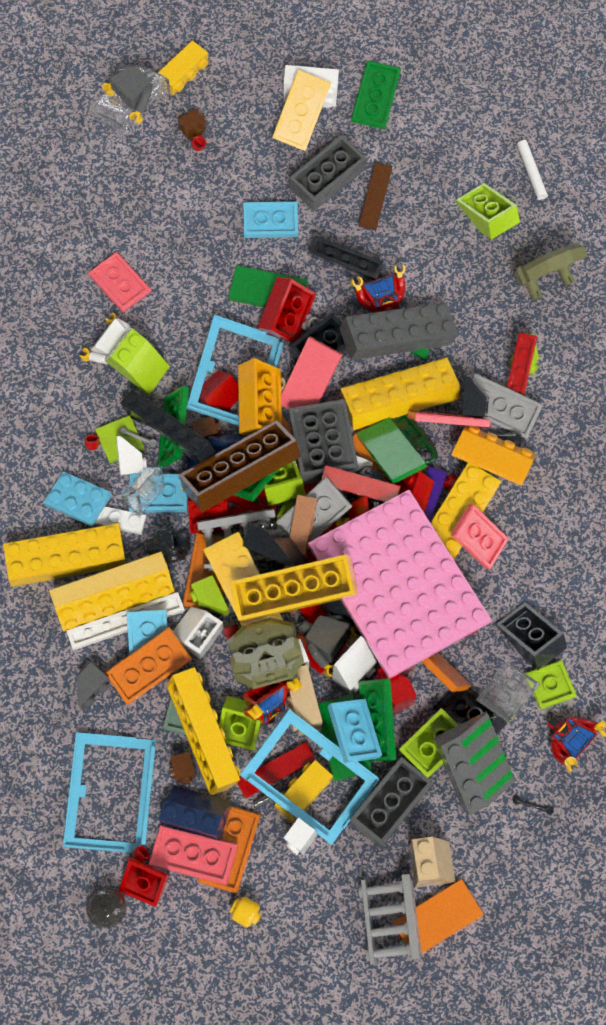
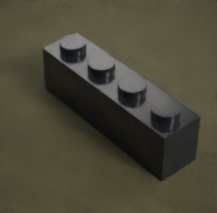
M318 236L314 237L309 250L310 256L372 280L380 278L384 267L383 261Z

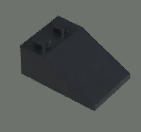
M258 521L256 524L249 525L243 543L244 547L289 567L310 563L285 531L277 527L278 524L271 521H266V523Z
M526 602L496 624L497 628L524 660L537 671L567 648L564 633Z
M470 687L464 691H449L433 707L436 712L442 708L458 725L484 712L488 713L496 734L507 725L503 711Z

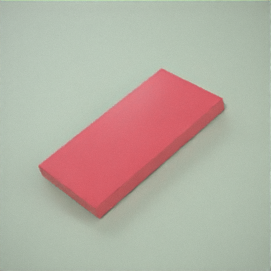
M308 337L281 394L282 406L289 410V408L320 403L343 354L312 337Z
M409 410L407 417L414 421L490 427L489 419L476 416Z
M160 825L148 865L227 886L238 845Z

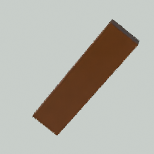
M375 162L359 227L377 230L393 166Z

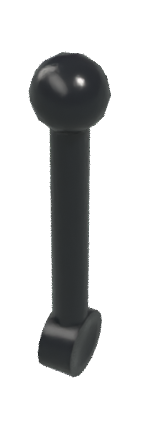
M519 797L513 798L515 805L522 804L546 811L548 815L554 812L551 806L546 808L520 800Z

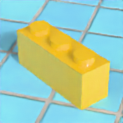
M192 40L157 73V83L172 95L180 92L184 88L185 83L189 80L192 81L200 69L206 68L208 65V52Z
M316 760L312 764L308 762L301 770L303 774L298 779L295 777L289 783V789L285 794L281 792L282 795L303 811L309 807L333 780V775ZM275 804V809L290 823L293 824L297 820L280 805Z

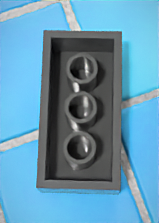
M341 135L289 177V189L314 212L366 169L367 158Z
M401 757L352 816L350 824L381 849L429 791L433 782Z

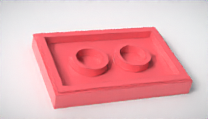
M117 252L88 272L91 279L122 313L151 292L149 286Z
M474 504L468 505L450 535L484 568L489 570L509 539Z

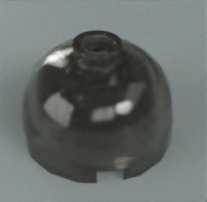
M105 886L97 888L90 894L87 900V917L99 928L109 929L116 927L126 916V899L114 887Z

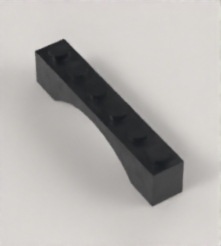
M134 390L120 402L128 416L130 415L138 423L147 425L164 435L196 463L199 464L216 454L208 440Z

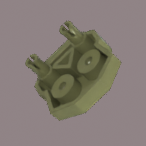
M578 243L569 244L518 266L514 275L519 286H527L533 301L543 296L537 284V278L556 271L559 272L564 287L572 284L575 280L569 269L570 264L588 257L583 245Z
M274 618L244 625L226 641L232 655L230 662L235 680L247 685L248 691L285 680L292 681L296 677L300 681L298 669L304 663L299 641L296 639L294 623Z

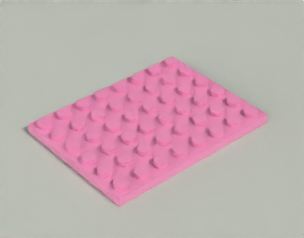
M410 490L308 543V547L317 561L342 555L351 556L359 595L340 600L389 679L488 625L492 621Z

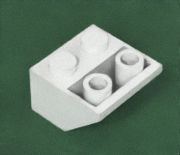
M191 606L173 632L185 649L201 660L223 630V622L207 611Z

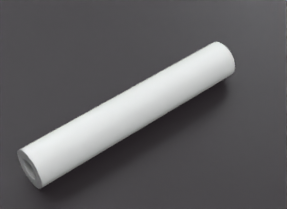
M521 140L517 143V147L537 199H545L548 195L527 140Z

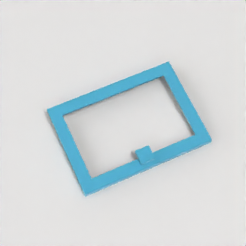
M214 315L189 396L187 409L239 426L238 415L198 403L206 373H212L215 362L210 359L219 329L221 328L272 345L267 364L276 368L283 347V340L268 335L267 332Z
M290 709L287 710L240 774V776L295 818H300L312 827L320 837L331 845L341 831L345 829L352 816L380 780V778L359 762L344 763L340 748ZM290 724L322 747L319 754L329 761L332 756L365 780L330 830L255 774L257 768Z
M76 732L63 840L64 848L132 853L139 845L145 847L156 740ZM85 744L145 749L135 843L74 838L79 797L85 798L87 785H81Z

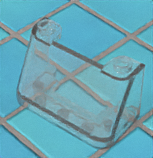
M134 65L141 72H144L147 69L140 65ZM154 72L155 77L150 80L152 94L146 108L154 100L159 102L161 100L160 97L165 100L170 96L169 79L157 72ZM104 93L98 100L93 101L91 104V116L122 141L129 135L126 132L127 128L134 126V121L130 120L129 115L132 112H136L135 109L132 110L116 93L112 96Z

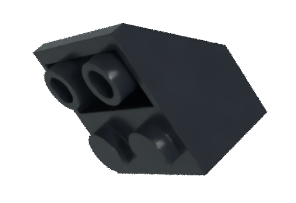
M465 377V381L462 380L461 392L464 393V399H460L459 411H462V415L488 417L489 398L471 377Z

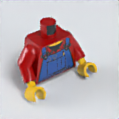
M401 264L402 270L400 272L396 270L397 267L394 265L393 270L397 273L396 277L393 274L363 283V279L357 276V285L351 279L350 285L356 288L355 294L359 304L373 313L399 308L406 289L405 277L402 275L405 272L404 264Z
M296 677L292 681L284 683L281 681L260 688L250 689L243 694L248 706L244 709L243 713L254 721L259 720L261 723L272 724L276 720L275 716L284 711L288 692L292 691L294 693L303 686Z
M554 716L547 724L555 732L550 739L553 757L563 766H566L568 772H572L571 765L578 767L576 759L598 735L596 732H599L602 737L606 736L605 731H603L606 728L605 721L596 722L585 718L569 717L563 724Z

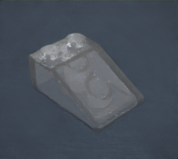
M153 466L146 468L143 472L140 471L135 476L131 486H126L122 491V502L139 516L144 513L165 489L162 467Z
M507 661L476 700L510 723L532 699L540 683Z

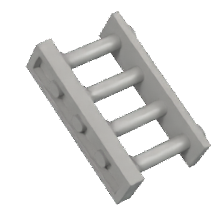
M271 508L196 521V526L198 530H202V533H204L206 547L214 544L213 528L221 527V530L224 531V537L227 538L232 535L231 528H233V524L240 523V526L243 527L245 539L249 525L252 524L251 521L259 520L266 523V521H271V518L275 517V512ZM248 549L253 560L265 558V561H273L269 557L260 553L255 554L253 550ZM210 562L203 563L205 569L208 568V571H214Z
M410 874L401 875L402 881L395 884L368 887V882L361 880V886H358L360 899L363 898L368 949H365L367 962L370 961L372 966H377V958L406 954L411 956L413 961L422 960L413 878ZM399 891L404 893V901L401 904L371 908L369 895ZM400 912L406 914L407 922L404 925L373 929L372 916ZM403 933L409 935V943L406 946L375 949L374 937Z

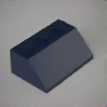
M175 786L165 799L158 820L163 825L221 840L232 801Z

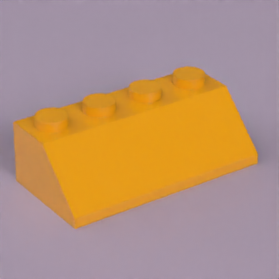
M256 358L238 365L239 434L247 437L276 420L282 425L281 369Z
M468 425L463 429L451 454L521 486L536 457V454L528 448H520L515 446V443L510 440L504 441L499 439L494 433H486L477 426Z

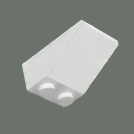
M362 636L334 664L332 680L349 695L353 691L355 693L359 691V681H363L366 677L370 679L376 672L377 662Z

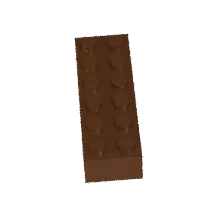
M276 420L178 476L185 494L201 512H204L301 456L297 440Z

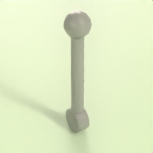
M125 427L119 430L122 435L127 434L149 443L150 447H155L157 444L155 439H146L127 431Z

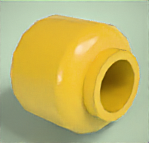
M245 896L241 899L237 898L230 909L232 920L245 928L250 927L252 923L256 925L262 915L259 913L260 905Z

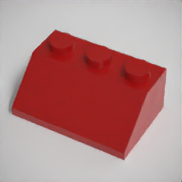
M277 277L258 329L267 332L271 336L294 343L301 336L303 330L302 323L305 322L306 316L310 312L316 293L291 278Z

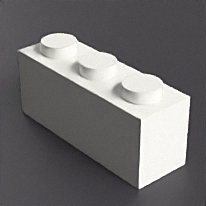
M298 818L284 837V840L287 842L285 845L296 855L299 852L304 855L318 835L312 827Z

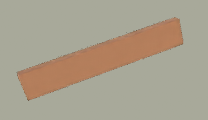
M297 495L290 539L307 558L308 543L311 539L318 498ZM298 609L287 612L296 614Z

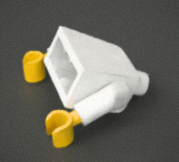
M111 313L112 320L105 318L108 327L91 348L93 352L90 353L87 348H83V352L87 354L85 356L79 355L80 358L85 362L90 360L108 364L104 360L125 332L131 329L130 325L116 318L115 313Z

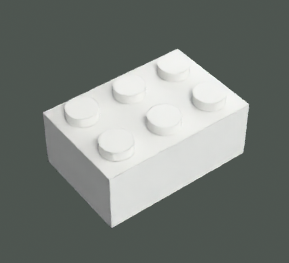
M285 66L283 102L287 100L297 71L301 70L331 82L323 107H336L339 69Z

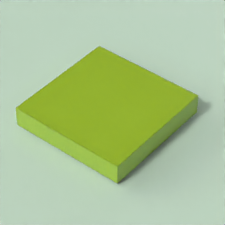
M130 415L95 429L109 464L118 461L117 436L124 438L138 451L145 450L141 440L127 434L122 435L119 431L120 428L125 427L127 431L139 435Z
M562 660L543 666L538 671L534 669L525 673L540 710L577 697Z

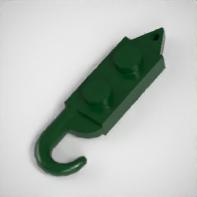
M408 414L392 418L391 420L415 450L418 451L426 448L429 451L431 457L424 460L426 464L436 461L438 457L436 448L416 422L407 418Z

